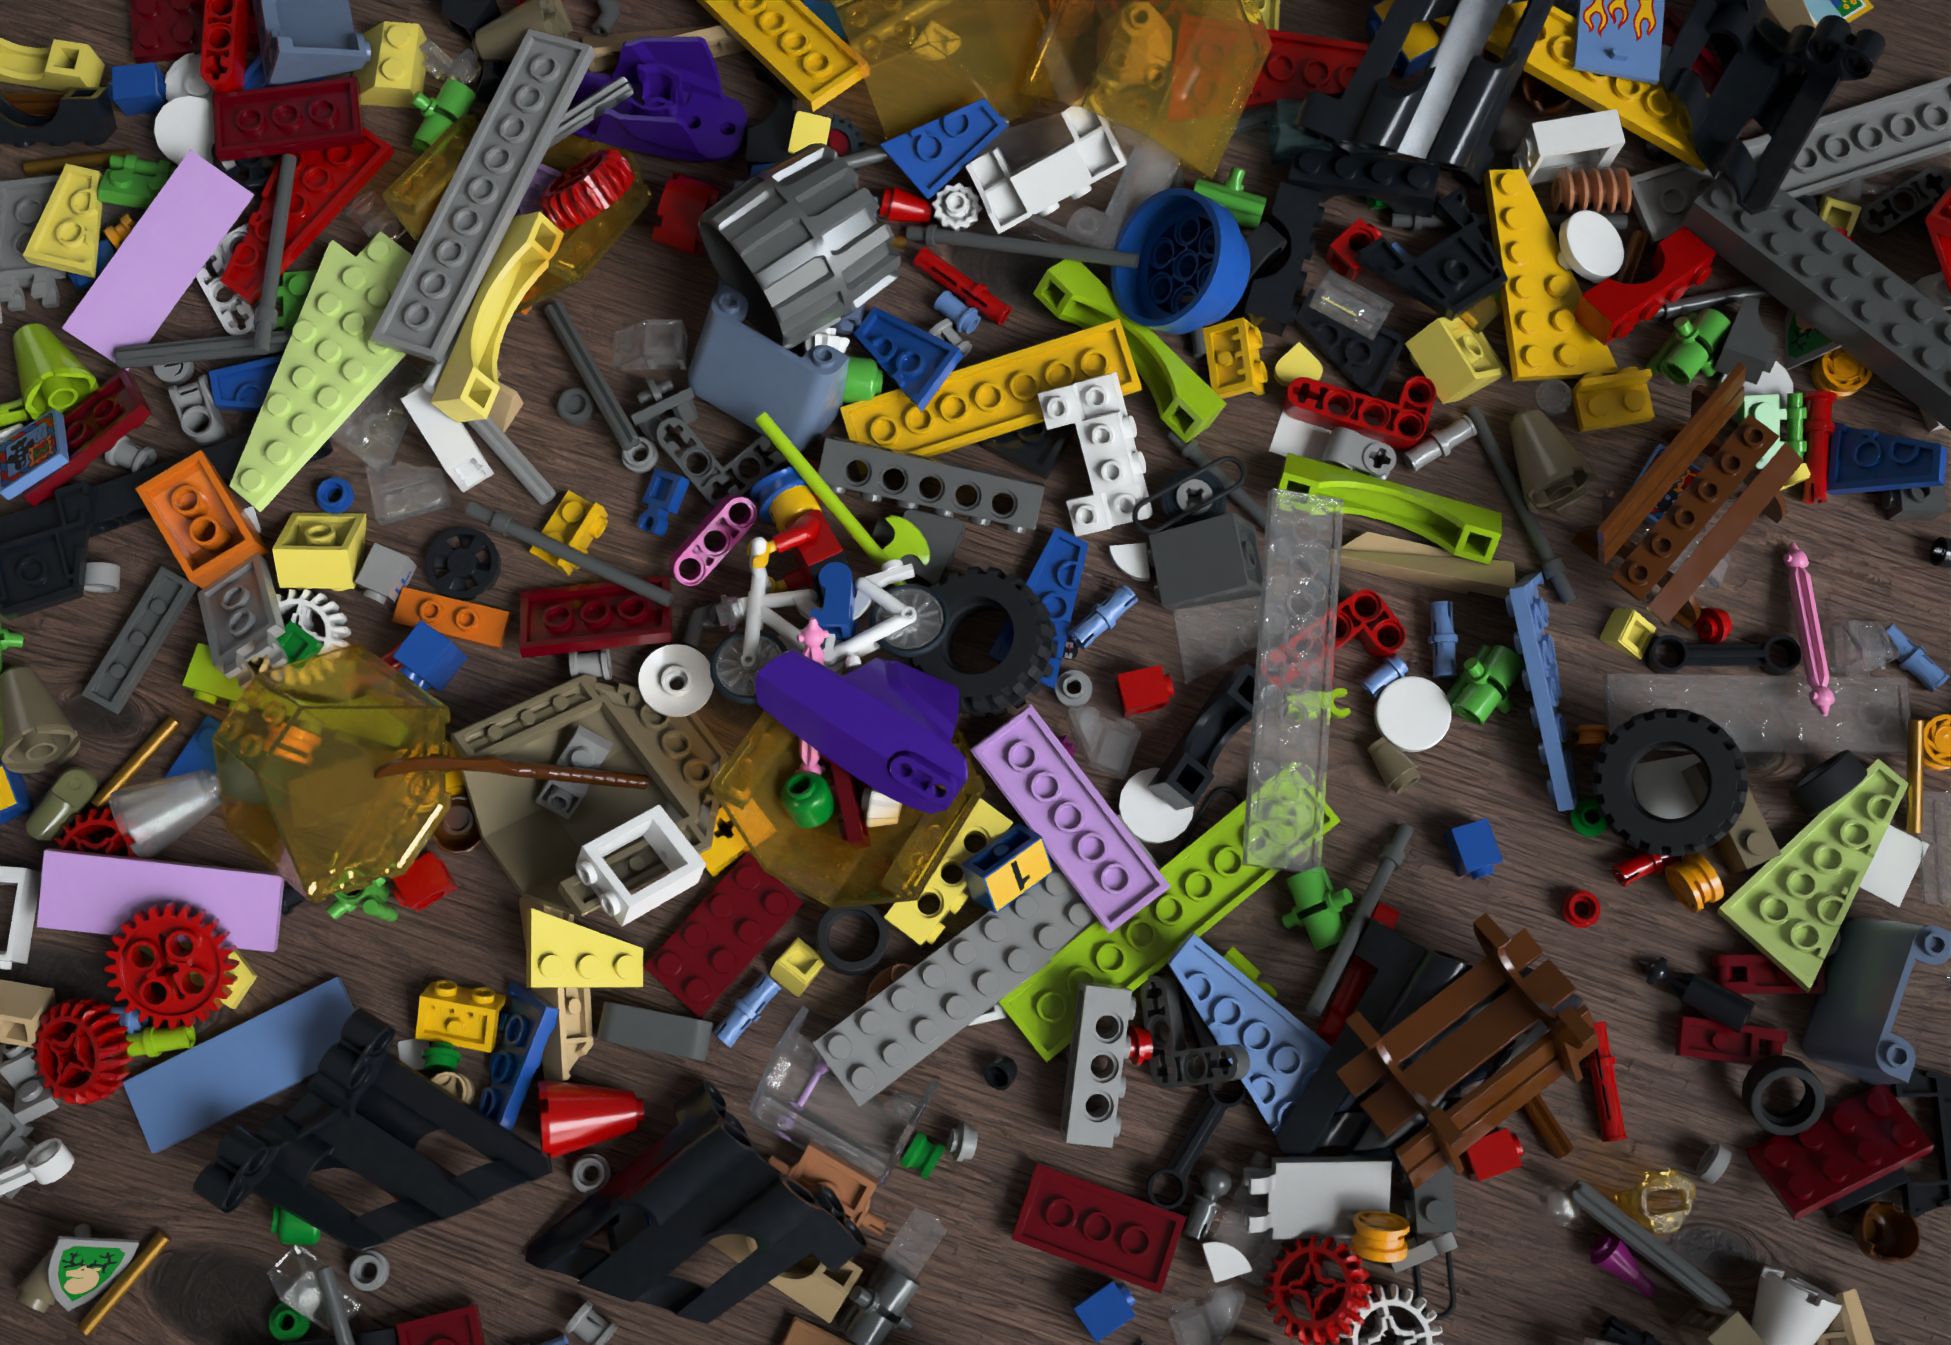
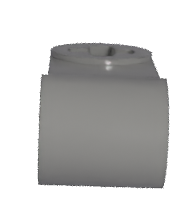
M205 374L199 376L198 381L181 387L173 385L168 388L171 401L180 420L181 428L198 446L205 449L222 443L225 440L226 428L219 409L214 405L211 383ZM209 423L206 430L198 433L202 425Z
M1334 427L1320 462L1369 476L1373 474V477L1386 480L1396 464L1397 457L1392 447L1386 443L1365 437L1345 427ZM1373 459H1378V460L1380 461V462H1379V467H1380V469H1379V468H1375V467L1373 466V465H1374V460H1373Z

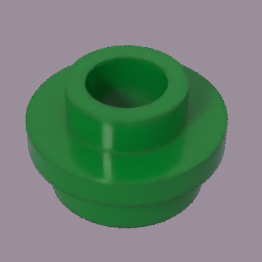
M1584 799L1578 802L1576 807L1571 810V825L1582 836H1598L1608 826L1607 821L1604 817H1601L1597 809V800ZM1586 811H1591L1596 815L1595 824H1590L1586 821Z
M444 1042L432 1043L430 1048H425L422 1051V1059L425 1060L424 1068L438 1073L454 1072L456 1064L460 1063L462 1054L455 1051L454 1045Z
M298 1301L283 1302L276 1306L270 1315V1331L276 1339L282 1342L296 1341L302 1338L308 1331L311 1321L310 1313L306 1306ZM286 1314H290L294 1318V1326L291 1329H287L283 1325V1318Z

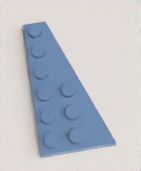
M1539 571L1527 574L1509 589L1510 595H1507L1505 600L1508 615L1510 618L1515 617L1518 632L1514 633L1515 648L1518 655H1524L1526 669L1522 670L1523 684L1527 692L1532 691L1535 704L1530 707L1534 728H1540L1543 742L1539 743L1540 759L1543 765L1548 764L1551 779H1547L1548 795L1551 801H1556L1558 811H1566L1576 807L1579 802L1572 755L1570 750H1563L1562 743L1567 742L1566 731H1568L1566 717H1563L1561 713H1557L1556 706L1559 705V698H1562L1554 641L1551 634L1545 635L1544 627H1548V617L1550 616L1547 602H1544L1543 598H1539L1537 585L1544 584L1543 573Z
M1190 932L1167 960V963L1217 1044H1239L1248 1052L1250 1069L1248 1074L1240 1079L1271 1131L1277 1137L1330 1051L1331 1046L1198 936ZM1232 1058L1227 1059L1230 1065L1233 1066ZM1349 1091L1335 1112L1347 1111L1356 1099H1354ZM1315 1149L1310 1153H1286L1288 1157H1310Z

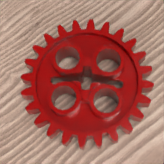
M170 902L165 906L164 913L160 906L155 904L149 908L148 915L141 910L134 915L135 922L127 920L121 925L124 933L118 932L111 939L119 947H112L106 952L107 956L116 961L107 965L105 971L116 973V977L107 985L108 987H120L121 992L114 998L115 1001L127 998L130 1002L125 1009L126 1014L137 1008L140 1010L138 1022L142 1023L146 1018L152 1016L154 1028H158L165 1020H168L170 1030H174L179 1026L181 1019L185 1026L189 1028L196 1022V1016L204 1022L211 1016L210 1010L217 1012L223 1006L220 999H227L232 994V991L226 985H233L238 980L236 975L228 972L239 965L238 960L228 958V955L237 947L236 945H224L223 940L229 936L230 932L223 931L217 933L215 931L220 921L218 918L209 924L204 921L206 916L205 909L196 916L191 915V904L188 903L182 907L180 912H177L175 903ZM160 934H164L166 936V942L163 938L160 937ZM183 934L191 939L193 942L192 950L184 949L179 944V935ZM141 945L148 946L153 950L154 960H148L142 956L140 952ZM168 961L170 965L177 964L179 969L176 970L175 967L168 968L166 962ZM190 972L200 973L205 979V986L195 985L190 979ZM152 982L161 983L165 987L166 997H161L154 993ZM178 990L185 995V998L179 996Z

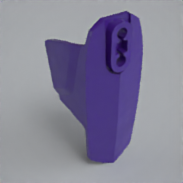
M698 36L640 37L632 41H625L614 73L608 75L586 72L568 108L569 110L615 79L624 76L633 88V95L612 109H604L601 116L573 134L621 148L687 161H724L732 158L740 152L748 123V116L742 104L723 94L721 79L712 53L705 39Z
M794 649L777 655L757 673L755 689L760 707L825 757L885 796L903 805L932 814L947 810L968 778L966 758L951 742L959 710V689L956 686L901 662L881 660L879 658H874L846 675H840ZM936 784L943 785L945 789L939 788Z

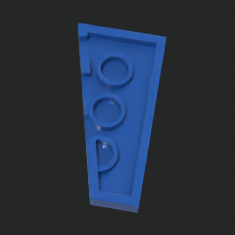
M1055 527L1025 584L1046 605L1051 614L1049 618L1055 624L1057 636L1053 638V642L1058 646L1057 656L1050 658L1049 661L1053 670L1049 678L1042 676L1038 683L1052 691H1055L1089 543ZM1007 618L988 654V658L998 664L1006 658L1013 643L1014 628L1009 618Z
M510 981L507 994L513 995L509 1014L502 1013L498 1029L504 1030L500 1051L498 1053L492 1052L488 1067L490 1068L492 1083L491 1087L483 1089L478 1111L513 1132V1126L520 1108L527 1099L528 1088L534 1073L541 1063L542 1053L549 1035L555 1028L559 1009L530 988H526V985L523 983Z

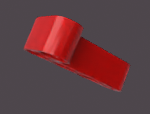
M189 0L192 3L205 4L200 73L203 80L214 94L242 91L245 82L250 0ZM225 43H228L227 46L221 48L222 45H224Z
M1424 376L1411 377L1405 383L1394 404L1318 380L1300 377L1290 383L1283 398L1282 407L1284 412L1295 420L1331 431L1334 427H1345L1365 437L1386 443L1393 450L1405 452L1415 447L1426 431L1436 397V388L1434 383ZM1417 392L1423 397L1424 402L1416 403L1412 401L1408 393ZM1298 394L1305 396L1304 403L1297 401ZM1317 399L1322 400L1319 408H1315ZM1337 404L1341 406L1344 414H1333L1329 410L1328 405ZM1370 414L1375 416L1379 421V425L1367 424L1363 415ZM1407 425L1411 427L1414 436L1403 435L1398 426Z
M1362 589L1352 594L1268 654L1261 661L1256 672L1275 687L1272 693H1277L1356 637L1373 657L1383 659L1385 656L1390 657L1404 644L1406 631L1375 591ZM1364 603L1369 606L1371 616H1360L1356 612L1354 604ZM1325 625H1337L1342 631V637H1330L1325 631ZM1379 632L1389 633L1394 640V646H1383L1379 642L1377 634ZM1295 646H1308L1312 651L1313 657L1309 660L1301 659L1295 652ZM1286 661L1288 666L1279 677L1269 678L1267 676L1269 669L1272 671L1276 670Z

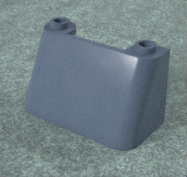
M252 0L264 77L267 84L285 85L363 69L365 62L370 61L369 40H364L362 33L354 32L349 0Z
M724 285L711 301L688 369V387H691L693 393L764 436H766L765 433L754 421L762 413L766 412L799 452L808 450L841 412L840 407H843V395L850 357L828 345L814 346L802 358L743 324L742 322L748 314V302L741 293Z
M1864 917L1849 920L1841 927L1839 931L1841 935L1840 945L1837 951L1831 955L1824 974L1826 994L1817 995L1802 1038L1803 1050L1808 1058L1814 1062L1868 1085L1909 1083L1915 1065L1916 1056L1914 1049L1908 1041L1892 1034L1891 1030L1914 962L1917 961L1933 966L1947 961L1951 956V932L1941 927Z

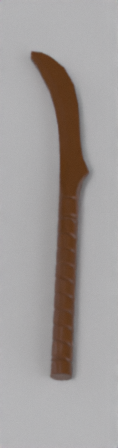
M496 756L487 758L411 757L384 764L374 772V779L418 771L458 770L645 790L648 785L647 775L516 762Z

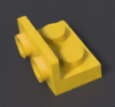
M1244 317L1203 328L1211 389L1222 399L1251 391L1257 396L1264 395V383L1268 381V374L1264 362L1260 361L1259 348H1262L1263 341L1259 328L1254 327Z
M1633 366L1623 368L1612 375L1603 376L1602 372H1593L1582 376L1581 380L1570 391L1579 432L1650 422L1655 417L1647 382L1652 377L1651 369L1638 370V367Z
M568 490L541 533L588 554L586 549L593 538L598 539L606 529L608 514L602 505L597 502L592 504ZM532 546L529 550L531 555L567 576H570L574 569L578 570L580 568L535 546Z
M449 980L431 982L420 995L415 1039L444 1042L457 1047L491 1053L496 1044L499 1011L505 1004L506 995L495 993L494 990L486 987L471 989L457 986L455 982Z

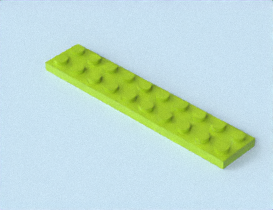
M1291 762L1159 869V872L1171 886L1168 890L1110 934L1099 920L1094 922L1050 958V963L998 1002L999 1005L1047 1063L1071 1043L1078 981L1121 985L1133 992L1148 980L1149 976H1153L1167 964V960L1190 932H1193L1198 937L1203 935L1341 820L1296 765Z

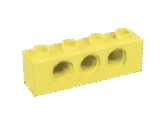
M976 795L884 916L886 922L921 949L926 942L933 945L946 928L941 924L949 911L956 915L969 897L964 893L968 888L964 874L958 883L949 884L942 879V870L948 865H957L961 868L960 864L975 854L969 852L964 846L967 837L980 835L986 841L987 846L1011 829L1014 822ZM933 895L939 899L940 907L937 912L927 915L919 910L918 903L923 896Z

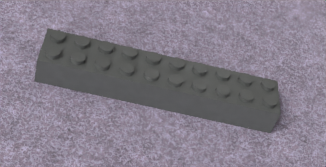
M1723 172L1694 201L1680 226H1686L1722 258L1835 344H1843L1841 346L1843 350L1951 431V315L1781 188L1778 189L1766 211L1750 215L1736 203L1737 196L1734 185L1726 173Z

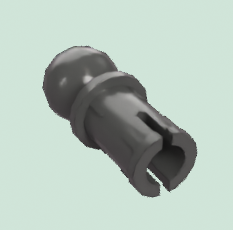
M1211 1166L1202 1174L1201 1185L1204 1191L1202 1196L1193 1194L1192 1197L1195 1198V1201L1182 1229V1232L1205 1242L1217 1210H1222L1223 1206L1216 1203L1218 1197L1227 1194L1231 1188V1176L1223 1167Z

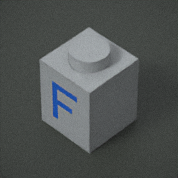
M374 543L355 583L365 591L363 597L382 606H384L386 601L397 605L402 587L407 588L417 565L408 556Z

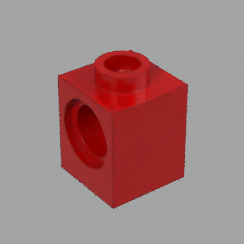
M1359 217L1329 245L1324 260L1350 284L1366 268L1355 260L1358 252L1353 251L1349 245L1358 244L1364 248L1382 237V234L1374 225L1366 224Z
M1161 664L1117 674L1115 679L1123 717L1167 708L1170 702L1169 696L1174 695L1170 674H1163Z
M432 851L391 875L396 884L392 891L403 908L408 906L410 909L418 912L459 888L440 855Z
M1508 1128L1491 1130L1460 1154L1470 1181L1479 1182L1523 1166L1519 1157L1523 1155L1521 1143L1515 1133L1510 1134Z

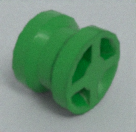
M919 1131L899 1165L904 1168L912 1167L918 1171L919 1177L927 1181L946 1147L940 1143H931L927 1140L926 1134Z

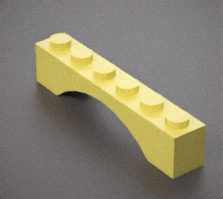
M540 211L513 217L485 273L430 403L456 423L487 419L500 389L497 377V360L506 327L526 292L552 264L564 236V233Z

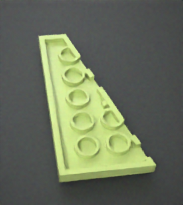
M1879 759L1866 769L1868 772L1867 776L1860 784L1818 814L1780 850L1782 855L1770 859L1721 905L1717 912L1807 993L1821 968L1909 785L1908 782Z

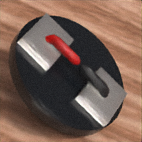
M1067 641L1062 657L1066 660H1071L1077 656L1078 647L1074 642Z

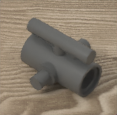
M881 1257L862 1287L855 1286L852 1288L849 1295L852 1302L838 1321L837 1326L844 1330L843 1333L857 1345H881L891 1329H900L903 1332H907L912 1328L913 1319L906 1314L905 1308L920 1285L894 1267L891 1262Z

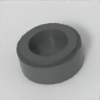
M573 387L561 393L557 401V410L567 424L581 426L588 423L594 416L595 403L589 392L585 389Z

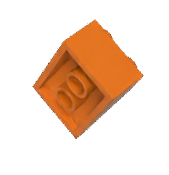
M202 450L197 451L135 488L187 578L202 589L255 553L264 556L270 552L254 524Z

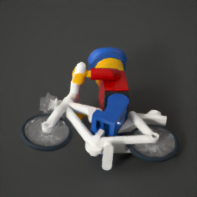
M792 466L765 476L752 487L750 495L760 504L759 516L763 521L774 522L779 533L772 535V540L769 542L763 537H755L748 545L747 556L750 555L749 566L752 573L748 596L737 598L736 595L726 597V594L720 595L722 603L715 605L721 627L729 625L732 632L736 630V626L744 624L743 620L746 621L745 630L734 633L723 640L715 649L711 658V679L716 689L723 696L738 703H758L755 689L757 673L771 659L788 651L787 647L778 637L763 631V623L799 649H804L805 644L797 641V634H801L802 631L775 613L771 608L796 606L800 615L810 620L811 617H815L818 625L823 630H828L829 637L824 638L823 643L820 645L824 652V666L838 674L842 672L845 666L847 674L862 667L860 658L879 648H883L897 656L914 657L932 651L943 641L950 626V613L944 599L937 592L919 584H904L887 591L883 590L889 584L915 577L912 563L903 565L901 560H890L881 566L882 572L859 577L854 587L848 559L822 515L821 508L813 495V490ZM791 549L799 568L782 575V580L775 582L772 577L768 576L765 567L768 564L769 555L774 551L782 553ZM805 585L810 587V589L796 590ZM816 600H817V602H818V604H819L820 607H818V606H816V605L814 604V602H815ZM872 606L869 619L870 628L857 634L858 618Z

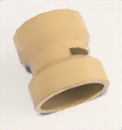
M443 1072L437 1074L431 1080L469 1105L474 1098V1085L470 1078L464 1074Z

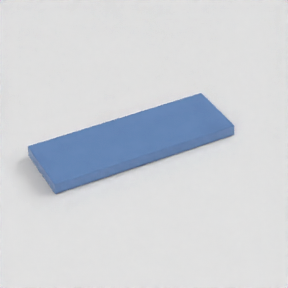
M335 977L124 1081L123 1086L151 1153L163 1151L314 1076L318 1072V1066L322 1057L331 1046L341 1040L342 1028L351 1014L355 1012L341 978Z

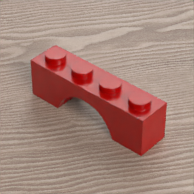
M1683 226L1659 242L1650 265L1655 276L1654 279L1641 284H1625L1606 278L1581 295L1574 314L1575 321L1604 346L1617 337L1622 339L1629 334L1635 324L1643 319L1648 321L1654 317L1660 307L1668 301L1674 303L1681 298L1686 289L1694 284L1696 286L1701 285L1712 273L1710 266L1716 251L1686 226Z

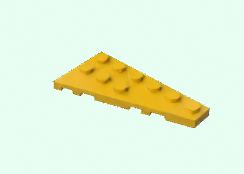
M1523 169L1488 170L1483 176L1493 247L1508 278L1506 284L1500 290L1512 381L1580 379L1582 376L1593 372H1602L1603 376L1616 374L1619 369L1607 344L1605 346L1602 345L1575 321L1574 314L1582 295L1581 289L1572 271L1565 270L1559 264L1558 253L1561 251L1560 246Z

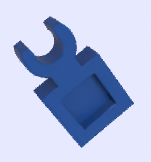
M655 468L642 500L643 503L649 506L638 518L637 528L663 537L668 528L667 516L669 512L677 515L690 480L683 476Z

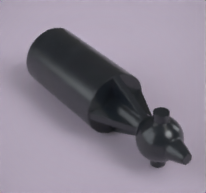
M1664 957L1651 961L1639 960L1638 965L1645 971L1648 984L1653 985L1654 982L1664 981L1683 1005L1739 1034L1741 1033L1755 1007V1002L1699 973L1691 974L1669 971L1666 965L1667 960Z

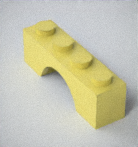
M0 38V82L68 92L71 88L99 87L105 64L88 44L53 39L52 46L32 48Z

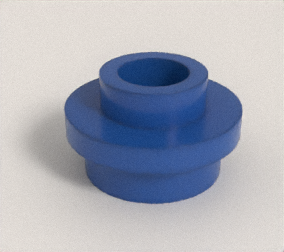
M329 478L319 485L316 492V500L318 505L327 513L340 514L348 510L352 505L354 490L342 478ZM333 493H342L341 498L337 502H331Z

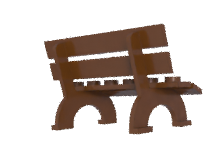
M1741 362L1736 365L1714 392L1703 385L1695 387L1691 394L1690 421L1686 425L1671 424L1661 437L1670 444L1625 497H1622L1613 490H1608L1602 496L1603 523L1600 526L1588 525L1583 527L1571 541L1603 566L1614 555L1625 559L1611 576L1610 580L1639 602L1644 599L1657 583L1661 590L1646 609L1664 627L1671 620L1675 621L1686 631L1694 625L1700 617L1701 610L1693 593L1761 512L1777 524L1784 517L1788 510H1786V502L1779 490L1804 462L1785 442L1762 470L1758 469L1755 465L1780 436L1750 414H1748L1725 443L1715 436L1743 403L1744 386L1742 385L1745 383L1746 366ZM1702 453L1711 457L1709 462L1638 546L1628 539L1698 455ZM1743 481L1748 486L1676 573L1670 572L1668 570Z
M1487 913L1473 922L1475 935L1487 957L1391 1031L1380 1037L1359 1011H1356L1345 1020V1023L1367 1048L1336 1072V1075L1354 1099L1387 1074L1392 1079L1363 1101L1360 1107L1386 1138L1419 1112L1429 1124L1395 1150L1409 1184L1414 1190L1446 1165L1457 1176L1461 1174L1464 1168L1459 1158L1460 1154L1563 1074L1574 1083L1580 1081L1583 1077L1578 1062L1599 1047L1597 1035L1593 1029L1594 1025L1590 1010L1584 1004L1576 1011L1571 1005L1560 1013L1553 1010L1576 992L1575 986L1550 959L1522 978L1519 973L1543 955L1542 949L1525 928L1509 939ZM1505 983L1511 986L1509 990L1404 1071L1399 1069L1398 1066ZM1538 1020H1541L1549 1028L1545 1035L1444 1112L1440 1106L1435 1108L1431 1105L1432 1102Z

